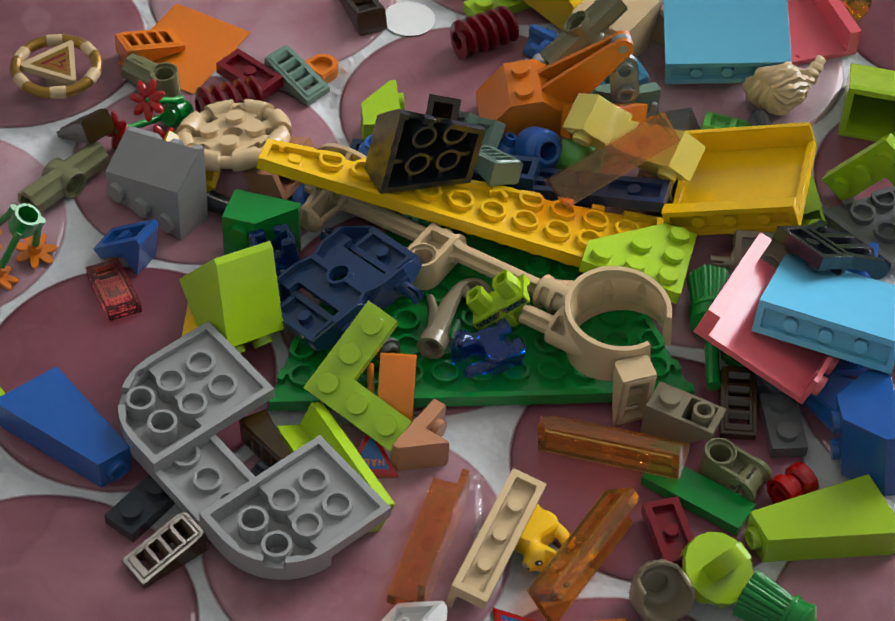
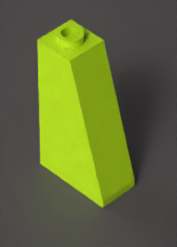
M867 474L751 511L744 535L747 545L751 550L756 551L762 562L895 554V513L870 475Z

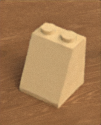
M583 0L572 11L571 15L577 11H585L596 0ZM622 0L628 10L604 32V38L616 31H627L631 34L634 51L632 55L637 57L646 53L664 0Z

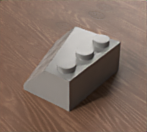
M132 126L127 128L105 171L108 195L115 202L122 203L133 210L139 217L146 218L147 220L155 219L163 232L170 233L180 240L184 239L208 219L204 146L195 144L192 147L184 146L183 140L173 138L170 141L162 140L158 133Z

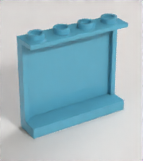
M787 0L663 1L665 84L744 83L747 77L754 75L757 68L779 65L785 61L792 63Z
M786 253L759 300L751 331L891 374L895 365V285L849 271L839 276L831 270L818 272L809 268L807 261L801 257Z

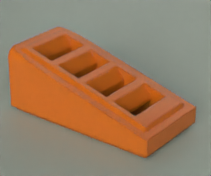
M173 28L129 31L115 34L116 51L124 63L125 59L132 53L150 61H155L185 51L184 43Z

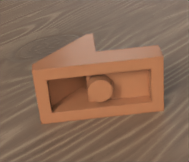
M433 399L392 444V464L395 470L443 466L448 463L450 444L446 439L442 438L447 428L445 404Z

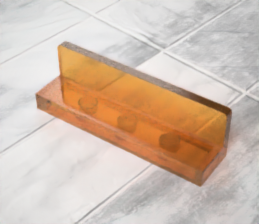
M664 111L656 113L543 181L546 186L552 187L563 208L567 209L679 142L680 139Z
M541 415L537 424L538 449L541 451L677 480L680 479L690 451V444L687 442L557 415H551L550 417Z
M462 469L457 484L433 478L387 593V603L396 605L397 603L425 602L429 600L468 498L470 470Z
M633 487L606 489L528 588V594L547 621H559L632 526V520L628 514L640 500Z

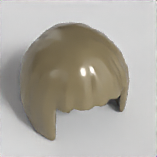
M664 559L653 560L641 565L634 574L630 585L629 599L639 617L644 621H676L684 617L691 609V605L695 600V589L688 575L677 564Z

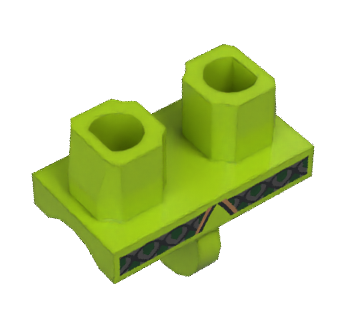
M505 269L496 274L492 279L494 291L488 294L482 286L478 285L470 289L466 294V304L473 312V325L479 331L494 322L500 325L506 321L512 327L520 325L521 323L518 319L522 308L530 302L527 290L530 279L525 274L516 277Z

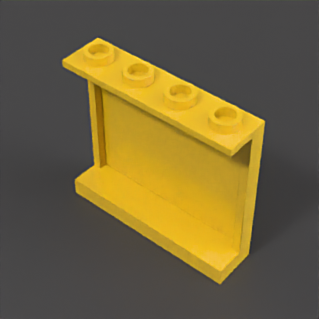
M810 122L686 130L688 134L706 148L690 182L678 180L673 203L664 204L661 212L664 223L683 227L688 231L697 233V235L734 234L736 230L775 232L777 226L801 225L817 147Z

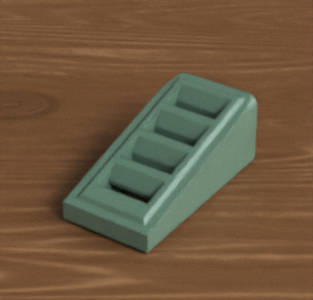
M284 45L265 57L264 65L283 76L282 88L305 105L312 104L330 92V86L289 46ZM309 85L313 86L307 91L304 90Z
M481 145L475 170L489 186L515 185L519 182L523 163L519 159L490 145Z

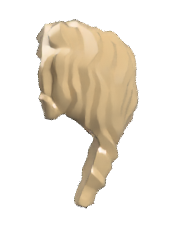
M817 55L807 69L798 68L789 61L779 65L757 68L753 76L745 79L743 90L746 94V101L751 102L758 109H763L767 113L776 116L788 114L797 105L804 103L809 95L811 86L817 82L820 73L823 71L826 59L821 55Z

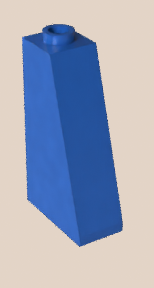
M57 366L0 396V426L99 487L102 488L112 481L120 480L132 470L129 445Z

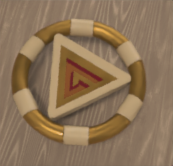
M49 34L32 39L20 46L12 56L10 75L13 82L22 91L32 96L50 100L64 99L78 95L93 86L101 75L103 62L99 50L89 41L73 35ZM44 47H54L26 60L36 50ZM74 48L81 50L91 61V68L79 81L76 79ZM22 72L45 78L47 87L32 83Z

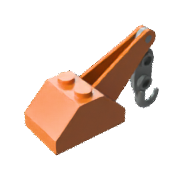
M624 30L616 31L608 37L549 65L536 59L503 63L475 91L479 117L497 120L506 124L501 139L506 132L514 133L518 137L521 131L532 126L552 130L559 137H562L560 135L563 103H574L578 93L590 94L608 76L611 96L616 103H634L640 89L638 63L635 56L632 55L634 45L631 34ZM652 102L651 107L647 110L646 120L650 119L657 111L656 102Z

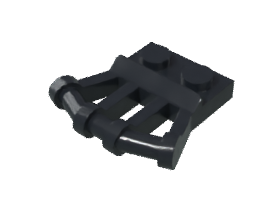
M823 220L810 225L777 226L773 239L785 246L784 250L787 253L801 257L807 261L809 268L818 272L831 270L839 276L848 269L866 271L873 279L879 280L884 278L889 271L888 264L882 258L874 255L872 247L867 244H859L855 236L850 233L836 231L830 228V224Z

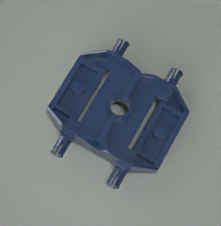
M372 225L340 226L335 231L325 228V232L322 231L320 234L321 242L312 255L295 262L282 273L276 269L283 326L317 352L335 346L368 300L381 310H385L400 296H405L414 304L419 303L418 299L421 301L424 296L423 291L413 285L422 267L419 256ZM340 276L345 277L341 280L335 281ZM301 288L305 289L310 294H312L314 298L319 299L324 304L333 309V311L336 312V314L334 316L331 315L326 310L321 308L319 305L314 303L312 300L307 298L305 295L300 293L298 290H300Z

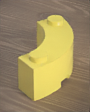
M578 93L562 128L573 135L572 140L585 147L591 145L620 161L654 173L662 180H670V183H675L676 180L690 182L706 148L686 131L671 129L654 123L648 127L638 121H631L633 117L631 113L617 107L601 95Z

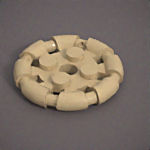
M233 99L206 105L203 107L204 111L200 113L197 111L192 112L183 119L176 130V135L179 136V140H183L184 146L192 147L195 144L204 146L206 171L221 172L222 169H232L233 172L257 167L258 157L267 138L289 143L292 125L287 115L281 109H275L272 104L252 99H245L244 103H234Z

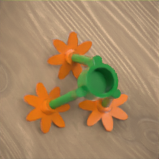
M22 203L18 206L11 204L7 212L0 217V226L9 220V231L13 235L0 259V286L7 291L12 289L11 284L19 282V279L9 275L12 268L7 266L15 249L21 251L16 257L17 262H24L30 258L31 268L37 269L39 260L46 264H52L53 259L48 253L55 252L58 248L53 244H45L47 235L45 233L41 234L46 220L41 217V213L35 206L27 203ZM24 239L25 243L19 242V240Z

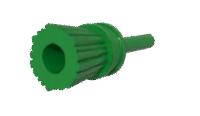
M702 265L701 268L694 269L692 273H688L686 280L691 302L688 310L689 328L696 336L699 335L693 331L731 276L726 268L721 269L720 266ZM702 338L705 343L706 388L710 391H716L721 387L719 348Z
M760 570L754 572L736 601L733 613L734 616L745 621H818L816 620L817 606L815 604H809L802 600V597L798 594L793 597Z

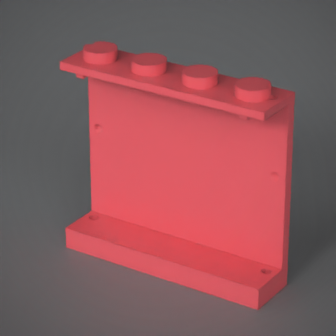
M787 0L793 65L798 66L811 63L817 55H821L828 60L856 54L862 31L841 0Z
M760 232L693 332L802 405L810 393L814 396L820 393L828 381L824 373L829 375L840 359L751 331L759 300L777 270L760 258L772 241Z

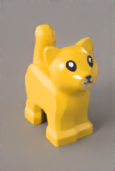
M537 504L515 551L523 555L522 565L528 572L543 573L547 571L554 574V558L557 553L547 545L557 539L564 548L575 550L579 542L576 538L570 536L569 532L558 522L557 517L552 512L542 509L539 504Z

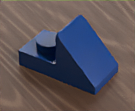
M155 219L113 227L93 249L100 259L114 256L116 258L124 257L134 273L138 275L156 255L159 224Z

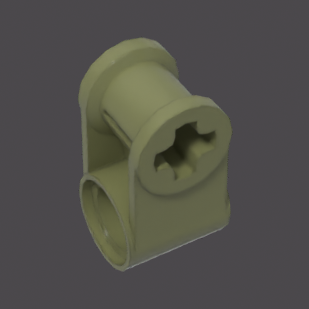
M713 438L706 443L698 468L699 474L753 502L757 497L756 492L761 485H766L772 479L771 468L762 459L750 455L727 439Z

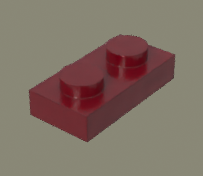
M238 48L216 63V72L232 83L237 78L245 81L247 76H253L262 89L264 99L283 86L282 75Z
M678 496L642 503L641 513L659 560L664 559L673 562L682 568L681 552L694 539V535Z

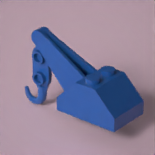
M840 359L829 375L824 373L828 381L817 396L810 393L803 403L836 436L835 439H830L829 442L830 456L832 461L838 460L841 475L849 479H855L869 474L883 496L895 495V387L891 374L875 369L869 370L871 368ZM843 375H848V376H852V377H857V376H859V377H858L856 380H853V379H850V378L845 377V376H843Z

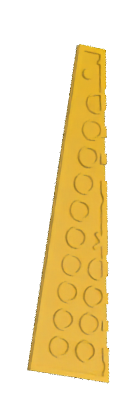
M268 138L258 157L256 167L273 175L290 178L306 185L332 191L338 195H345L364 201L370 205L381 206L403 215L420 218L431 223L462 231L468 235H475L500 245L511 246L533 255H540L565 265L580 267L588 240L664 223L662 217L624 210L623 215L605 212V206L592 204L590 209L573 205L572 199L560 197L559 200L550 201L545 200L543 195L537 192L517 190L502 185L489 186L487 182L471 180V183L380 194L364 169L366 158L361 157V160L356 161L345 160L341 153L317 150L313 147Z

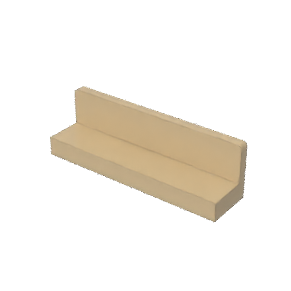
M512 468L451 585L445 603L447 607L452 609L456 599L459 597L485 609L546 488V483Z

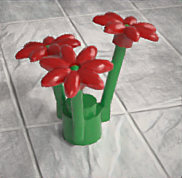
M155 79L150 80L147 87L142 81H137L136 85L139 94H131L129 98L138 103L133 111L134 115L138 116L144 112L145 119L127 125L125 120H118L116 111H112L110 116L115 130L106 136L112 137L111 146L115 150L126 129L130 126L142 128L162 121L170 128L164 133L158 125H154L153 131L158 133L162 140H164L169 130L176 134L177 127L183 119L194 112L191 103L185 100L183 95L165 97L164 91L155 92ZM153 111L161 114L153 116Z

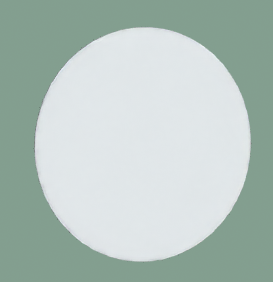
M399 2L386 9L387 28L399 35H421L428 32L435 24L433 11L417 2Z

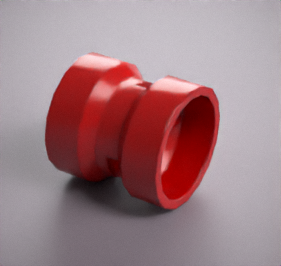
M795 462L785 470L784 475L778 474L770 479L766 487L770 499L776 504L817 491L819 483L810 467L802 462Z

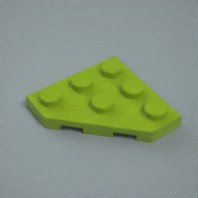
M663 223L588 240L578 271L585 273L605 266L632 268L652 277L666 291L671 303L677 304L682 292L697 233L688 231L680 226Z

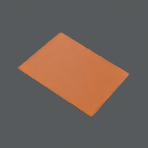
M176 3L152 29L173 28L184 43L185 51L152 62L156 64L169 62L177 66L181 89L194 94L197 88L201 87L216 71V63L233 52L251 32ZM121 59L118 64L124 65L123 60Z

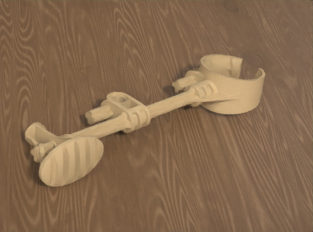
M326 143L317 149L341 153L345 160L350 161L361 160V157L367 158L364 154L350 147L335 143ZM312 185L304 187V191L310 194L306 202L301 206V226L304 229L315 233L329 218L342 211L344 213H352L412 241L413 243L407 249L418 255L422 263V267L413 283L420 290H429L437 286L457 263L492 279L496 274L505 269L516 277L525 274L530 279L527 290L529 296L533 298L534 306L525 305L522 308V314L518 319L519 322L544 333L546 343L565 351L571 365L580 373L590 378L613 381L615 361L643 354L650 358L651 345L648 341L633 346H614L591 338L579 328L585 321L598 314L614 310H630L648 315L663 328L664 342L666 346H671V301L663 287L652 277L641 271L622 266H605L587 271L575 281L554 279L549 274L539 279L468 246L465 236L454 234L452 230L441 228L439 224L431 223L426 227L381 206L370 205L364 201L345 195H338L332 191ZM538 308H545L547 312H544Z

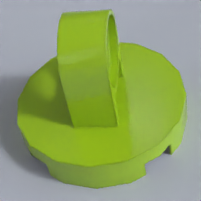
M706 532L696 536L684 547L680 555L682 557L681 570L688 575L695 589V600L703 605L709 603L713 606H718L716 607L717 609H724L736 604L743 588L753 575V567L750 560L752 557L741 541L738 542L736 539L721 532Z

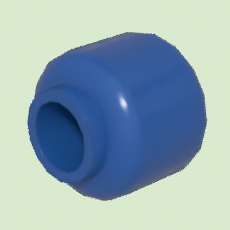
M538 126L528 127L521 131L516 138L514 146L515 155L540 157L541 167L544 168L555 166L562 152V142L559 136L552 130Z

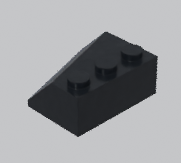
M401 109L378 114L364 169L380 194L471 183L486 130L480 125Z

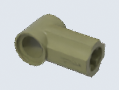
M134 53L125 59V63L121 68L123 78L137 84V81H142L146 87L150 80L155 79V92L164 91L165 97L182 95L178 69L174 64L169 62L156 64Z

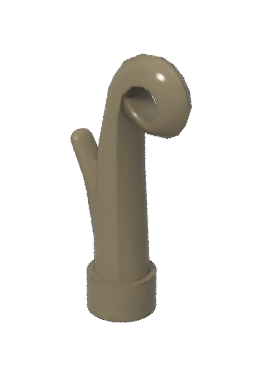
M480 278L463 279L447 292L439 306L434 295L430 294L427 296V326L417 342V348L423 356L430 359H438L443 356L449 343V330L463 297L466 299L467 292L477 285L482 286L488 294L492 292L490 285L485 280Z

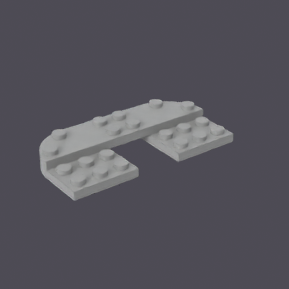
M207 321L143 360L128 375L122 386V395L118 404L122 438L129 445L131 455L178 507L183 512L186 511L203 529L209 541L233 565L252 575L274 580L298 579L316 574L331 566V557L391 517V507L320 435L256 477L216 434L274 398V388Z

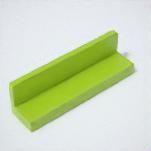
M323 402L311 403L300 424L279 425L277 427L290 453H293L320 435L391 507L392 511L395 506L394 501ZM385 521L374 527L369 532L380 531Z

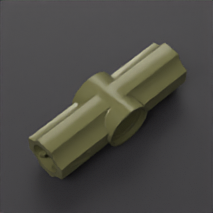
M596 0L585 11L581 10L573 13L565 21L564 31L539 54L548 64H552L604 39V32L628 10L627 6L622 0Z
M95 141L92 144L85 145L65 160L61 158L52 159L45 166L40 178L17 193L18 202L20 204H31L42 213L64 196L68 199L77 197L83 191L86 180L110 163L109 155L104 150L103 145Z

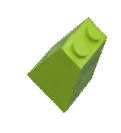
M851 63L845 85L838 135L877 142L889 133L895 136V71Z
M270 241L214 258L179 279L197 326L199 327L209 321L240 354L246 352L244 347L246 345L252 344L253 348L257 349L272 343V335L284 329L274 252Z

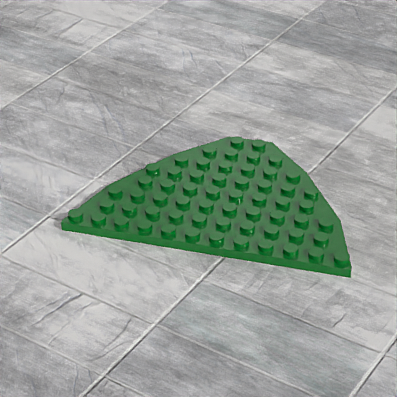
M403 215L426 227L431 224V222L420 218ZM440 225L441 228L452 230L454 234L465 236L468 246L539 279L549 274L554 279L575 281L580 275L584 274L578 271L579 267L565 265L550 258L533 255L524 250L500 245L494 241L475 235H468L462 231ZM391 231L385 233L404 247L408 248L413 243ZM457 263L437 286L429 290H422L424 296L421 301L418 299L419 303L414 304L405 296H400L383 310L399 323L390 337L397 339L400 343V354L417 355L413 408L427 407L433 399L445 404L446 407L612 402L613 381L597 380L580 373L571 365L565 351L545 342L544 333L523 323L512 327L506 321L500 325L494 322L479 331L473 325V312L466 304L464 297L461 299L448 334L449 343L443 356L438 359H430L423 356L417 348V342L427 326L428 295H434L439 306L447 292L456 283L467 278L483 279L494 291L492 278L460 263ZM340 276L335 281L341 280L345 277ZM529 296L530 302L527 303V305L534 306L532 302L533 298ZM322 301L320 302L319 306L333 316L336 314L333 309ZM538 308L544 312H547L545 308ZM614 310L598 314L580 325L579 328L588 336L609 345L633 346L648 341L651 345L650 361L657 373L654 390L661 381L694 395V386L691 382L687 383L681 373L682 367L677 359H672L665 347L666 343L650 316L636 311ZM461 330V335L454 337V333ZM294 336L288 351L287 361L277 377L274 398L269 400V411L307 410L311 403L321 402L303 387L334 346L317 352L297 336ZM453 342L455 343L454 349L451 348ZM374 357L371 361L374 364V394L378 397L380 361H377ZM367 367L357 379V382L366 389Z

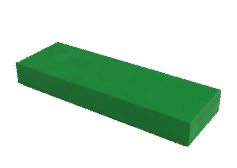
M661 453L641 478V485L665 498L678 496L683 508L735 536L739 534L749 520L750 512L756 508V504Z

